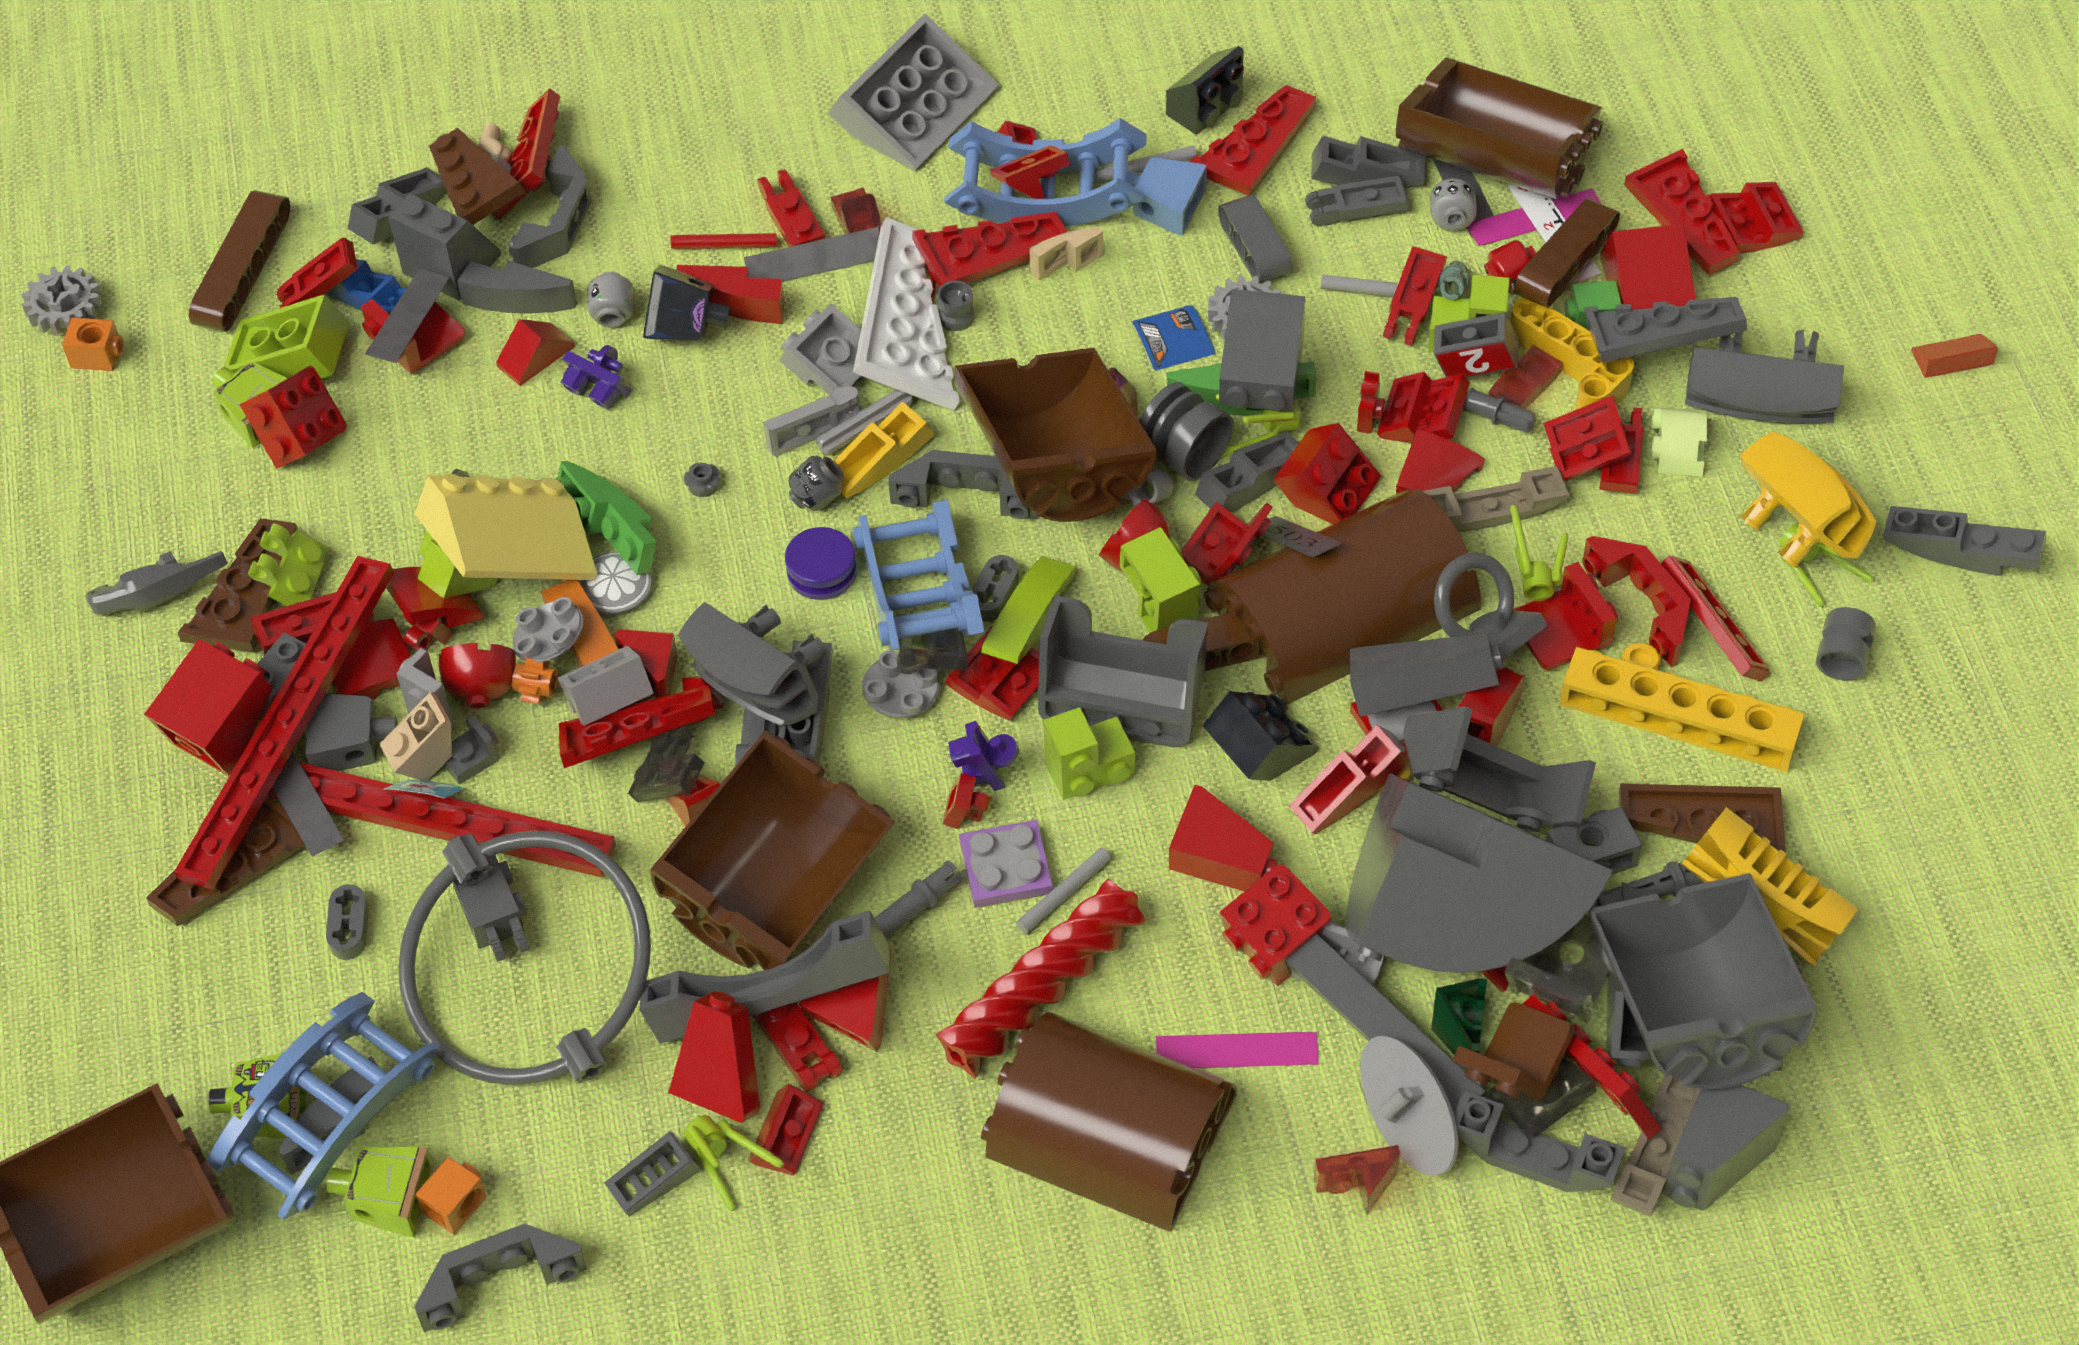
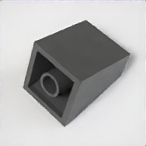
M411 193L388 216L402 273L413 278L420 268L450 277L441 292L458 301L461 300L457 281L469 262L473 261L491 267L502 255L501 250L468 220Z
M1238 289L1231 290L1219 379L1220 405L1293 412L1303 350L1305 296Z
M1742 1085L1724 1089H1701L1673 1154L1663 1195L1671 1198L1682 1207H1694L1702 1211L1707 1209L1776 1150L1790 1104Z

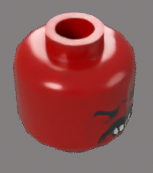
M1513 240L1489 252L1488 263L1484 264L1487 276L1509 278L1508 293L1513 292L1521 270L1536 254V251L1532 246L1526 248L1519 240Z

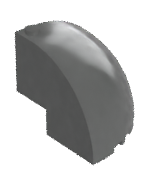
M1389 773L1367 829L1356 864L1347 905V934L1350 939L1360 945L1359 953L1380 962L1383 955L1415 967L1434 971L1459 973L1499 968L1523 960L1560 939L1592 907L1603 891L1613 870Z

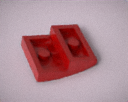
M1746 182L1740 193H1710L1709 195L1714 204L1713 210L1717 218L1723 220L1740 251L1739 254L1777 247L1801 238L1804 233L1777 182Z
M1424 371L1394 379L1377 435L1381 439L1412 442L1417 429L1447 439L1454 438L1469 388V380L1463 373L1431 380Z
M1613 395L1543 423L1551 445L1550 451L1555 466L1558 467L1564 482L1632 455L1624 423Z
M421 567L393 569L395 573L386 589L411 625L441 618L445 626L451 628L483 620V612L469 593L443 598L418 579Z
M394 618L368 622L364 625L331 683L336 694L367 696L374 700L377 699L379 689L400 686L396 673L399 671L401 664L411 656Z
M992 625L948 675L945 684L988 712L1010 721L1038 688L1040 652L1032 647L1018 664L981 653L982 645L990 633Z

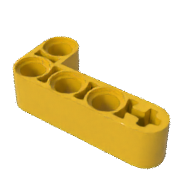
M1525 298L1515 301L1512 307L1511 324L1519 339V345L1579 381L1575 410L1613 395L1618 405L1628 395L1634 368V362L1631 357L1602 363L1589 330L1551 307H1543Z

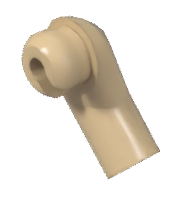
M486 124L478 146L489 156L496 153L508 162L511 152L508 148L502 147V143L498 141L501 132L500 128L494 124Z

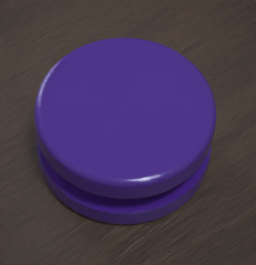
M815 527L804 530L797 534L786 548L785 564L788 581L798 594L806 598L825 600L837 597L844 593L855 580L856 561L853 544L845 534L836 529Z

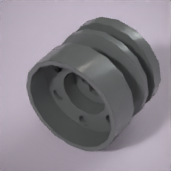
M1174 382L1164 387L1149 403L1139 421L1157 450L1155 459L1165 461L1171 470L1188 481L1201 478L1203 472L1212 469L1224 454L1234 429V421L1230 414L1212 402H1204V399L1198 393L1192 392L1181 382Z

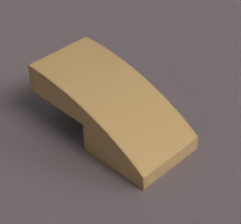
M1099 227L1074 230L1057 235L1031 247L1030 272L1038 280L1043 279L1066 264L1077 272L1104 255L1103 230Z

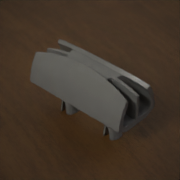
M1804 329L1796 331L1793 359L1741 353L1744 331L1735 333L1733 338L1731 335L1721 336L1719 350L1693 348L1687 381L1686 405L1720 414L1755 420L1809 424L1834 423L1835 411H1837L1840 402L1844 365L1815 362L1819 334L1816 331H1813L1808 347L1805 346Z
M704 602L685 622L678 636L685 648L695 659L692 667L700 677L718 692L745 709L780 726L797 723L817 712L818 694L806 667L827 654L825 645L818 637L814 639L811 633L805 640L794 647L790 653L782 652L760 637H763L779 626L781 620L773 608L768 609L767 604L751 616L746 623L735 622Z

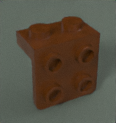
M1513 1002L1507 1007L1485 1055L1459 1046L1452 1061L1466 1069L1464 1077L1476 1084L1487 1087L1488 1083L1491 1082L1496 1084L1495 1090L1510 1098L1518 1100L1519 1096L1523 1095L1541 1103L1574 1035L1575 1028L1567 1021Z

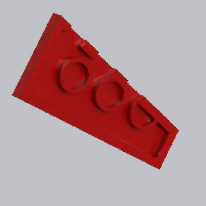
M1288 85L1283 86L1259 105L1253 116L1247 120H1240L1233 126V131L1224 139H1216L1209 145V150L1201 157L1196 155L1189 162L1207 165V179L1243 194L1251 195L1316 107V96Z
M551 88L528 108L516 139L520 143L511 153L508 160L512 167L509 174L520 183L526 192L491 213L498 219H501L531 190L537 191L546 179L544 170L551 156V153L548 151L550 143L555 136L553 131L554 123L560 114L557 110L560 95Z
M1683 148L1626 175L1624 186L1662 226L1684 224L1688 253L1708 275L1738 262L1740 251L1723 220L1717 218L1713 210L1714 204L1709 195H1705L1700 187V178L1695 169L1691 170L1687 163L1688 157Z
M1049 212L1011 217L1010 222L998 224L992 223V220L978 222L977 226L958 229L957 225L942 227V231L926 233L925 229L912 231V240L940 288L949 281H962L968 284L1029 262L1031 247L1057 235L1067 233V230L1057 213Z
M1534 994L1522 1003V1005L1564 1021L1568 1020L1565 1014L1552 1001L1545 1005ZM1573 1024L1575 1032L1565 1055L1571 1061L1574 1060L1577 1066L1597 1087H1601L1625 1116L1627 1114L1630 1115L1639 1130L1649 1140L1653 1138L1662 1128L1637 1096L1641 1087L1625 1070L1618 1075L1613 1070L1616 1064L1601 1047L1593 1051L1588 1046L1592 1043L1590 1038L1578 1025Z

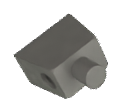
M325 694L307 725L306 756L309 764L335 771L373 764L376 761L377 741H383L398 725L397 717L377 718L372 699L367 696Z

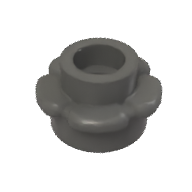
M696 463L690 466L689 472L684 474L683 480L693 495L706 497L717 490L720 482L718 477L719 470L712 464Z

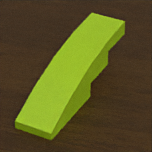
M1041 556L1010 596L982 645L981 653L1018 664L1040 639L1054 596H1061V593L1074 580L1076 566Z

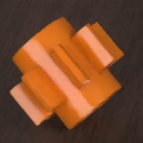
M526 658L525 663L518 662L515 666L512 677V689L522 693L521 702L539 705L540 701H545V696H554L558 684V670L548 667L549 661L538 663L535 662L537 660Z

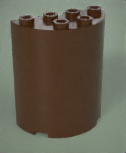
M1445 57L1426 77L1424 85L1419 84L1399 105L1396 138L1401 139L1398 144L1399 148L1560 200L1563 197L1568 198L1574 184L1579 185L1585 171L1583 162L1592 140H1598L1603 128V121L1599 120L1602 107Z
M1095 348L1035 355V358L1028 365L1024 366L1018 365L1015 358L955 365V378L961 395L1023 505L1025 504L1034 510L1037 516L1058 522H1076L1097 517L1122 504L1119 499L1133 486L1139 488L1149 475L1157 450Z
M767 731L762 733L650 871L651 881L659 897L669 899L676 909L671 914L693 936L716 953L738 965L750 968L753 963H756L763 970L771 969L787 961L895 823L884 808L868 803L858 796L856 790L846 782L831 783L824 777L826 772L818 762L813 759H805L795 752L790 743L779 736L774 737Z
M1047 1012L1043 1014L1030 1030L1023 1028L1016 1042L1015 1051L1017 1053L1013 1062H1005L999 1073L997 1085L1002 1088L993 1115L988 1117L981 1133V1139L987 1141L986 1158L1171 1232L1199 1174L1203 1158L1207 1152H1210L1237 1096V1086L1234 1083L1055 1013Z
M158 1083L0 1162V1247L38 1325L231 1226L229 1220L236 1217L226 1195L223 1194L218 1184L219 1182L209 1162L205 1159L190 1126L184 1130L181 1129L177 1119L184 1115L173 1093L165 1097Z

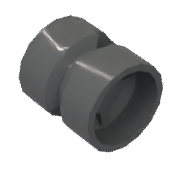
M1841 607L1831 610L1826 615L1822 632L1824 638L1820 641L1816 657L1818 669L1826 676L1837 680L1850 681L1861 678L1867 670L1870 648L1872 647L1876 623L1874 619L1866 612L1857 608Z

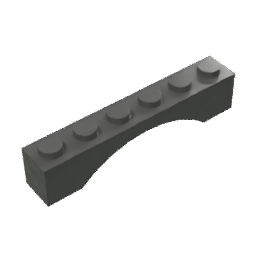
M866 911L832 922L824 934L809 949L792 960L768 970L736 976L698 975L679 970L647 980L640 996L639 1010L659 1044L674 1039L684 1038L694 1001L709 993H727L735 998L736 1003L748 1007L749 1016L759 1015L764 1011L797 1003L809 997L836 991L842 987L864 980H871L889 973V944L871 911Z

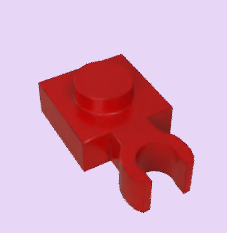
M1365 371L1364 383L1361 384L1357 432L1371 434L1374 421L1382 420L1385 399L1379 398L1380 373Z

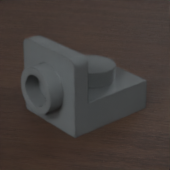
M474 715L466 719L469 731L451 741L452 757L443 765L459 785L499 761L495 745L498 744L496 734L487 723L481 725Z

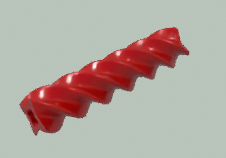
M1107 878L1098 889L1096 895L1081 902L1073 910L1068 920L1051 929L1038 947L1025 953L1015 963L1011 972L995 980L987 988L981 999L965 1007L957 1016L953 1025L942 1029L936 1034V1037L946 1051L948 1063L962 1068L972 1078L976 1079L980 1073L982 1057H996L1004 1054L1008 1049L1012 1030L1030 1029L1036 1023L1040 1004H1054L1063 1000L1066 994L1068 978H1082L1091 974L1094 969L1096 952L1115 951L1122 943L1125 926H1141L1147 922L1138 908V896L1136 893L1121 889L1112 880Z

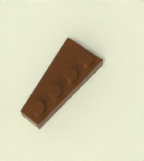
M459 128L439 136L434 143L429 145L457 216L468 220L472 225L526 192L516 179Z
M259 519L236 551L235 561L229 569H223L217 577V585L209 597L202 598L195 608L196 614L189 624L184 623L178 631L181 642L195 644L200 638L212 646L217 641L229 649L254 652L258 640L251 626V617L269 612L273 598L268 596L271 586L252 579L248 576V572L252 562H258L262 553L273 557L278 562V565H280L282 556L267 551L259 545L265 531L270 532L272 525L275 523L286 528L291 536L298 531L296 523Z
M1620 783L1619 807H1622L1633 829L1698 843L1727 807L1753 827L1754 833L1761 838L1766 837L1771 841L1769 844L1778 851L1781 849L1786 853L1781 788Z
M266 796L213 890L179 881L173 871L146 899L150 907L178 927L306 847L284 807Z

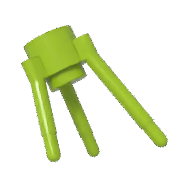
M1219 394L1215 397L1217 401H1219ZM1294 403L1293 412L1264 409L1263 414L1245 416L1243 418L1244 423H1263L1265 429L1271 430V432L1226 448L1221 458L1232 455L1235 450L1283 432L1296 431L1299 427L1297 405Z
M1512 505L1510 512L1517 540L1515 553L1522 576L1523 594L1529 600H1546L1554 594V586L1562 584L1561 571L1569 536L1567 533L1561 535L1553 570L1544 561L1530 562L1518 508L1516 505Z
M1798 523L1792 525L1784 533L1780 540L1781 548L1784 547L1792 536L1799 532L1800 526ZM1818 542L1810 548L1811 551L1803 559L1806 563L1810 562L1820 552L1870 583L1874 580L1872 575L1846 558L1841 557L1823 543ZM1781 557L1784 562L1791 566L1819 607L1824 606V600L1800 564L1795 568Z
M708 1115L699 1116L688 1124L684 1131V1138L695 1150V1156L703 1164L728 1210L733 1211L736 1208L735 1203L716 1170L720 1166L717 1157L724 1152L727 1145L726 1137H729L778 1168L783 1166V1161L732 1129L724 1119L715 1123Z

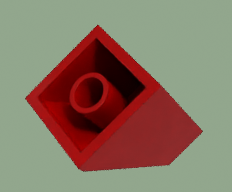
M1684 224L1612 231L1600 251V259L1606 281L1616 280L1621 305L1631 304V309L1633 310L1653 308V302L1668 301V304L1678 307L1686 306L1688 300H1696Z
M199 638L144 715L172 745L229 777L254 733L273 687L263 677L266 671L254 661L246 658L241 662L235 659V653L222 643L216 641L212 646Z

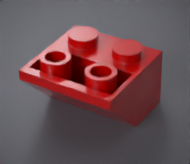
M1339 422L1309 429L1273 481L1296 508L1334 524L1357 513L1381 478V475Z

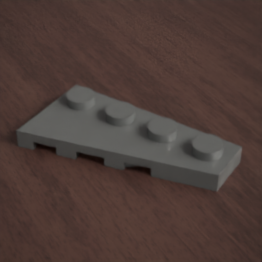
M1737 297L1688 300L1686 306L1678 307L1668 304V301L1653 302V308L1633 310L1631 309V304L1615 305V311L1598 312L1597 306L1584 307L1585 319L1602 363L1747 331V319Z

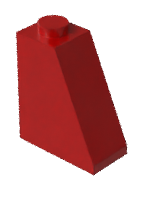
M1504 667V669L1498 670L1499 685L1467 692L1457 707L1473 709L1467 734L1498 747L1521 699L1524 676Z
M1194 784L1169 847V870L1245 891L1273 867L1278 865V860L1273 859L1274 842L1205 788Z
M889 947V969H890V960H891V952H892V950H891L890 947ZM889 973L871 980H864L842 987L836 991L803 999L799 1005L807 1016L877 1052L882 1040Z
M712 992L694 1001L668 1091L669 1094L739 1123H744L759 1113L761 1105L748 1007L736 1003L733 996L723 992Z

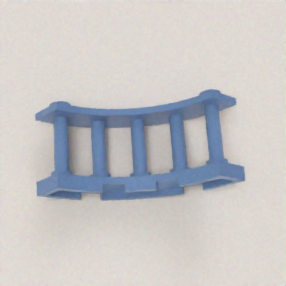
M1119 118L1100 130L1084 135L1083 141L1066 144L1063 139L1033 140V144L1029 145L1012 142V136L994 132L971 121L954 134L949 141V149L965 157L964 182L944 197V203L964 214L992 220V222L997 223L1010 222L1011 217L1056 212L1064 226H1072L1115 215L1144 199L1143 192L1127 183L1128 156L1146 145L1147 134ZM1049 145L1067 152L1070 165L1060 169L1059 173L1081 171L1079 195L1054 199L1056 175L1051 178L1041 179L1044 199L1014 197L1015 189L1001 182L1000 194L977 186L979 163L996 168ZM1114 162L1113 180L1094 189L1095 170L1100 166Z
M948 500L933 502L932 513L926 514V518L869 528L867 516L862 515L858 518L859 527L852 528L856 550L863 549L880 620L878 630L882 646L888 645L891 651L900 649L898 639L955 628L958 629V632L963 631L966 636L984 633L977 594L974 595L972 590L966 591V589H969V584L963 563L955 564L952 552L958 550V543ZM929 533L930 536L937 535L940 552H935L934 557L877 567L872 543ZM938 571L939 575L946 574L947 581L943 582V586L885 596L881 583L883 581ZM942 601L950 604L948 608L900 617L893 616L894 610Z
M364 992L348 998L331 1009L330 1014L334 1016L323 1026L315 1022L284 1051L249 1093L255 1100L241 1119L233 1115L207 1158L210 1166L217 1171L242 1163L285 1194L287 1198L277 1214L283 1220L299 1212L305 1213L312 1207L319 1194L316 1191L319 1185L362 1128L398 1094L417 1082H423L435 1066V1062L432 1059L439 1046L432 1042L413 1052L370 1022L371 1017L368 1013L375 1000ZM361 1035L398 1061L399 1064L387 1073L344 1041L353 1036ZM332 1054L373 1083L374 1086L354 1104L310 1072L311 1067L325 1055L329 1056ZM293 1086L295 1088L301 1086L344 1117L325 1141H322L279 1109V1103ZM271 1124L313 1155V1158L297 1181L253 1150L252 1141L263 1125Z

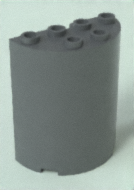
M1750 873L1681 888L1676 897L1671 900H1662L1658 894H1652L1589 909L1594 929L1656 1067L1666 1077L1670 1074L1681 1079L1685 1086L1698 1089H1724L1746 1084L1780 1067L1783 1064L1781 1057L1795 1044L1801 1047L1809 1036L1815 1022L1817 1006Z

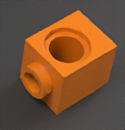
M71 318L62 346L71 368L113 371L117 357H121L123 353L124 342L123 337L118 335L113 320Z
M447 1157L415 1194L421 1213L455 1235L487 1198L481 1181L483 1179L482 1175L469 1163L463 1162L460 1165L450 1157Z

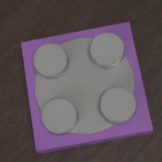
M1037 819L959 834L960 847L974 908L1045 895L1053 890Z

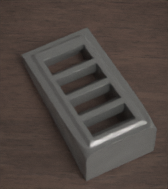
M669 1131L605 1181L604 1184L624 1212L631 1216L690 1179L701 1170V1167L683 1142L672 1131ZM673 1153L679 1160L675 1166H672L667 1159ZM657 1163L666 1172L661 1177L658 1176L652 1167ZM643 1172L652 1182L647 1188L638 1178V1175ZM628 1181L638 1192V1195L634 1198H631L623 1187V1184Z

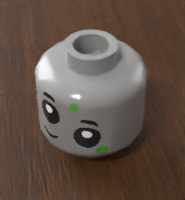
M1451 178L1441 181L1433 188L1430 195V210L1434 223L1446 231L1463 230L1472 224L1476 217L1477 204L1474 189L1468 182Z
M605 272L591 280L587 288V309L589 315L599 325L604 327H618L624 324L625 321L631 318L634 312L633 284L617 272Z

